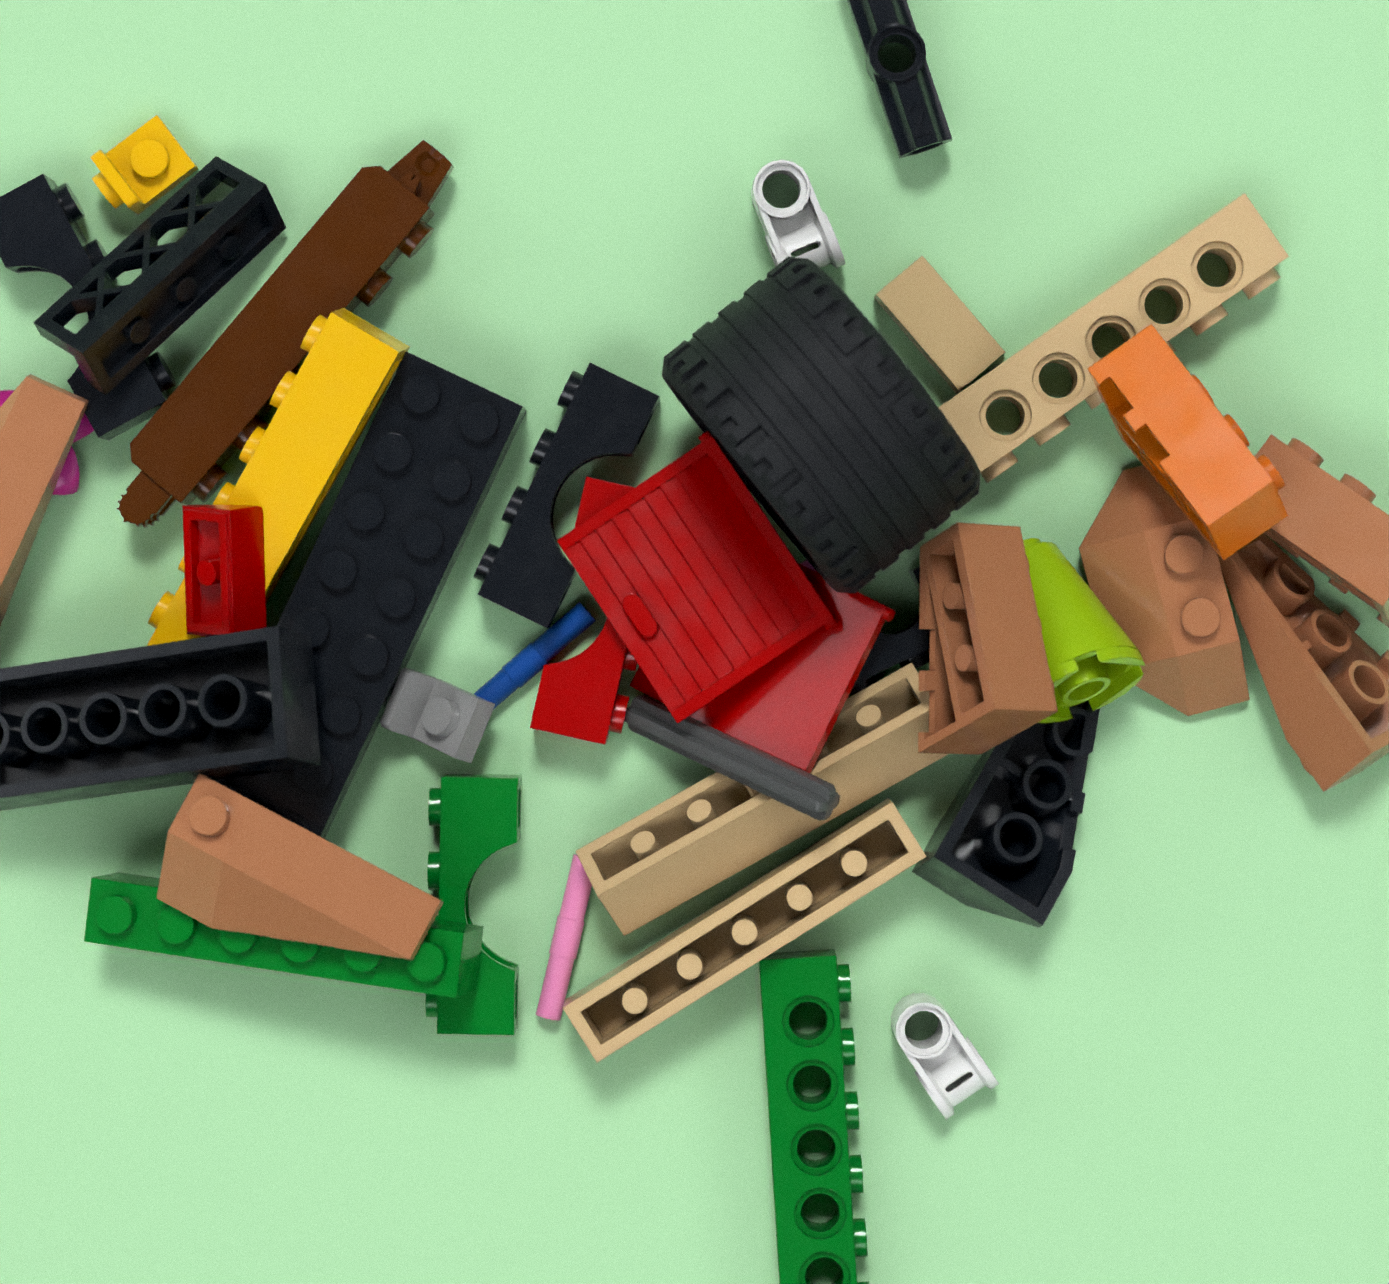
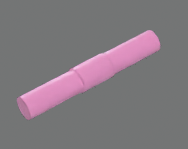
M573 854L536 1011L537 1016L556 1021L561 1020L592 884L577 854Z

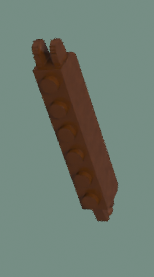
M422 140L388 171L381 166L362 167L132 440L130 443L131 462L142 471L127 487V493L125 495L122 494V499L118 501L120 506L117 510H120L124 518L123 522H130L138 527L143 525V527L147 528L149 524L153 526L155 521H159V516H164L176 500L182 504L190 505L197 497L204 503L218 490L228 476V473L222 469V466L237 449L242 451L247 440L258 426L264 430L267 429L269 424L263 418L273 407L270 404L271 397L288 371L297 375L308 355V352L301 349V344L314 320L319 315L328 319L331 312L341 308L353 312L361 302L370 307L391 283L393 278L386 272L402 253L408 258L413 257L429 239L434 229L427 223L435 215L430 206L454 168L444 155L432 145Z

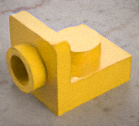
M158 115L107 153L100 149L90 157L101 171L92 180L115 209L125 203L129 209L138 215L199 169Z

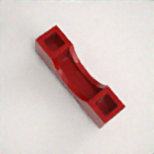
M586 477L575 528L635 487ZM608 618L599 636L582 653L568 660L549 663L543 666L530 728L604 745L607 743L609 731L622 733L630 696L618 694L623 669L636 671L637 662Z

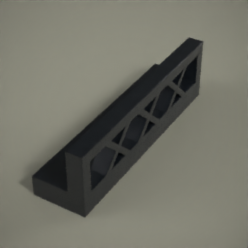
M214 157L33 323L38 332L47 340L73 355L88 384L104 395H107L286 229L267 185L221 158ZM221 182L233 188L221 201L203 204V199ZM187 227V232L177 242L157 246L158 240L169 230ZM142 268L141 275L131 284L112 288V282L123 272ZM96 310L95 317L76 334L64 328L77 314Z

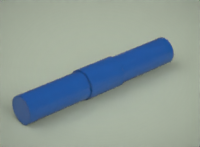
M578 602L534 642H530L507 662L474 695L494 703L495 709L518 688L524 686L543 669L545 664H549L550 660L596 621L595 618L581 602Z

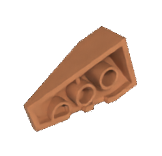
M200 773L167 832L156 897L158 900L216 930L253 934L273 939L335 947L342 950L412 961L444 903Z

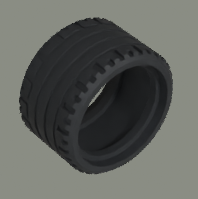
M787 257L767 273L765 280H758L743 292L744 297L738 302L732 301L717 313L719 316L712 323L706 322L692 334L693 338L688 342L684 340L669 352L663 360L662 377L703 433L707 431L711 433L749 491L834 591L855 594L876 577L875 573L880 569L884 571L899 559L898 555L905 549L910 550L925 538L924 534L928 530L939 527L950 518V513L953 510H959L979 494L981 472L962 439L924 387L851 299L811 260Z

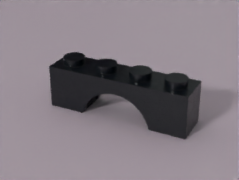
M41 174L0 197V258L6 268L17 273L47 272L56 274L73 287L107 256L106 251L97 239L88 243L76 221L85 217V214L67 183L57 187L55 181ZM96 310L87 312L89 321L95 317ZM158 351L143 360L107 395H104L88 384L79 366L68 379L74 394L89 400L85 414L98 438L111 440L153 417L169 398L170 393L168 389L176 386L169 367Z
M589 363L584 375L576 371L571 373L557 403L558 406L567 409L556 433L547 428L543 431L529 463L539 467L528 490L520 486L516 487L501 520L511 524L501 547L491 543L488 545L476 569L474 578L483 582L478 595L546 628L551 627L577 573L574 566L560 549L554 532L553 514L558 494L567 479L588 462L609 456L633 457L658 406L660 396L592 363Z

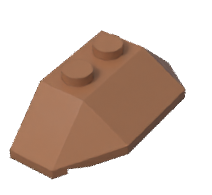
M1143 465L1123 470L1078 549L1088 586L1141 652L1145 666L1140 665L1144 675L1135 686L1187 716L1250 700L1240 639L1217 552Z

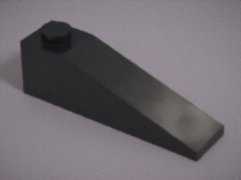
M1088 701L1069 707L1073 716L1072 719L1062 722L1036 723L983 753L926 845L924 853L927 857L917 862L912 872L966 906L1038 928L1043 926L1073 870L1076 850L1072 848L1077 819L1083 811L1086 793H1083L1082 789L1088 754L1093 751L1100 708L1092 711Z

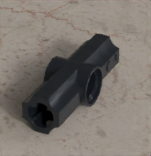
M847 0L866 57L867 73L875 84L899 159L914 156L951 142L952 136L925 58V43L916 30L907 0ZM893 42L903 44L912 54V66L904 72L898 73L886 70L878 59V51L882 46Z

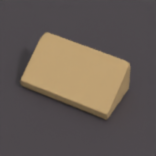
M923 255L874 296V299L956 394L1005 353Z

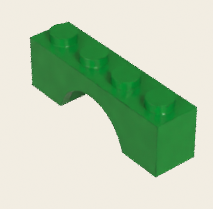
M444 774L441 776V788H430L428 804L429 826H440V852L429 851L427 882L428 890H439V900L444 902L439 910V915L435 919L473 925L469 910V892L477 869L490 855L504 847L517 843L520 839L521 775ZM482 941L475 991L458 998L426 994V1017H437V1034L514 1035L517 1030L518 964L499 956Z

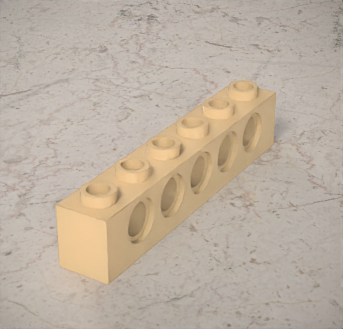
M1244 193L948 400L939 409L968 448L979 467L982 477L988 483L1018 462L1012 450L1033 437L1037 444L1041 446L1071 425L1064 414L1083 400L1087 402L1091 409L1103 403L1087 369L1101 359L1092 347V336L1097 328L1108 326L1116 329L1122 335L1125 343L1152 324L1171 350L1175 352L1176 350L1169 342L1170 339L1189 326L1196 336L1228 315L1222 306L1223 302L1240 290H1243L1248 299L1263 291L1281 278L1274 267L1289 256ZM1203 254H1216L1226 262L1229 273L1228 279L1223 286H1209L1199 277L1197 266ZM1162 290L1173 297L1176 303V315L1171 323L1159 324L1151 320L1147 315L1145 299L1150 291ZM1058 363L1069 370L1072 377V387L1065 397L1054 398L1042 390L1039 384V374L1045 364ZM998 399L1008 400L1019 410L1020 423L1013 434L1001 435L989 427L986 420V412L992 401Z

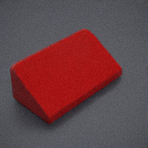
M256 505L182 506L187 634L208 637L266 628L262 507Z

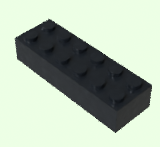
M281 626L0 669V811L193 784L199 773L215 781L321 766L311 636Z

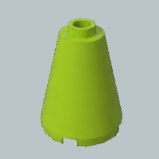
M1029 538L1023 540L1029 561V572L1037 612L1042 624V636L1050 676L1054 683V695L1058 712L1038 723L1062 722L1073 718L1069 707L1088 701L1092 711H1095L1126 694L1141 680L1144 673L1140 665L1145 666L1141 652L1057 545L1052 542H1041L1038 538Z

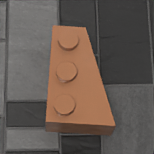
M1271 434L1255 455V458L1264 454L1281 475L1285 487L1280 489L1278 493L1288 516L1268 529L1264 534L1295 558L1301 557L1331 578L1328 582L1343 594L1349 591L1377 610L1380 614L1376 619L1389 628V515L1372 504L1376 495L1363 483L1348 474H1344L1340 481L1319 467L1324 459L1312 448L1296 438H1292L1288 445H1286Z
M957 522L920 546L919 629L930 630L929 670H919V691H929V732H918V753L981 755L1058 712L1054 695V683L1050 676L1042 636V624L1038 616L1029 572V561L1025 553L1021 528L1018 526Z

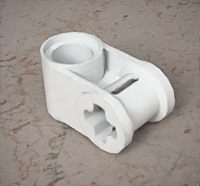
M787 160L772 161L762 167L753 181L751 196L766 234L765 240L775 267L787 257H792L791 253L812 244H818L819 247L796 258H807L820 268L829 264L836 268L845 265L844 256L827 215L824 211L822 212L809 177L803 168ZM779 173L791 177L797 184L799 192L797 201L790 207L782 209L770 205L764 198L762 190L764 181L771 175Z
M912 993L903 997L895 1005L891 1014L893 1033L899 1046L916 1069L915 1074L945 1119L954 1115V1106L984 1086L992 1089L999 1084L969 1038H964L943 1005L935 997L925 993ZM919 1011H928L938 1017V1026L935 1033L925 1040H914L905 1034L907 1020Z

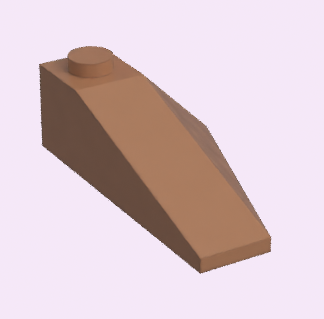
M32 374L28 375L0 407V626L89 403V400Z
M1264 533L1224 561L1218 555L1224 580L1285 738L1300 758L1304 769L1313 776L1323 792L1360 773L1388 754L1389 650L1380 656L1355 633L1360 623L1347 610L1344 609L1337 615L1314 595L1315 585L1313 579Z

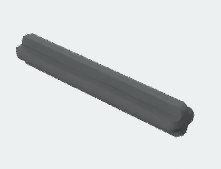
M645 695L634 697L630 707L627 708L625 722L628 723L631 731L816 820H827L830 818L833 809L839 804L840 795L836 792L833 784L692 717H688L677 724L664 704Z

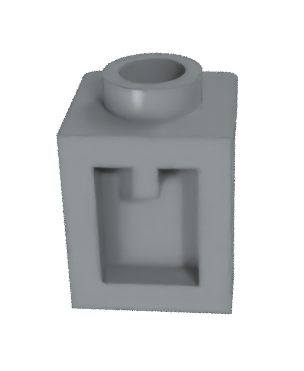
M403 668L390 695L380 724L390 731L416 739L453 758L472 763L495 704L444 680L409 668Z

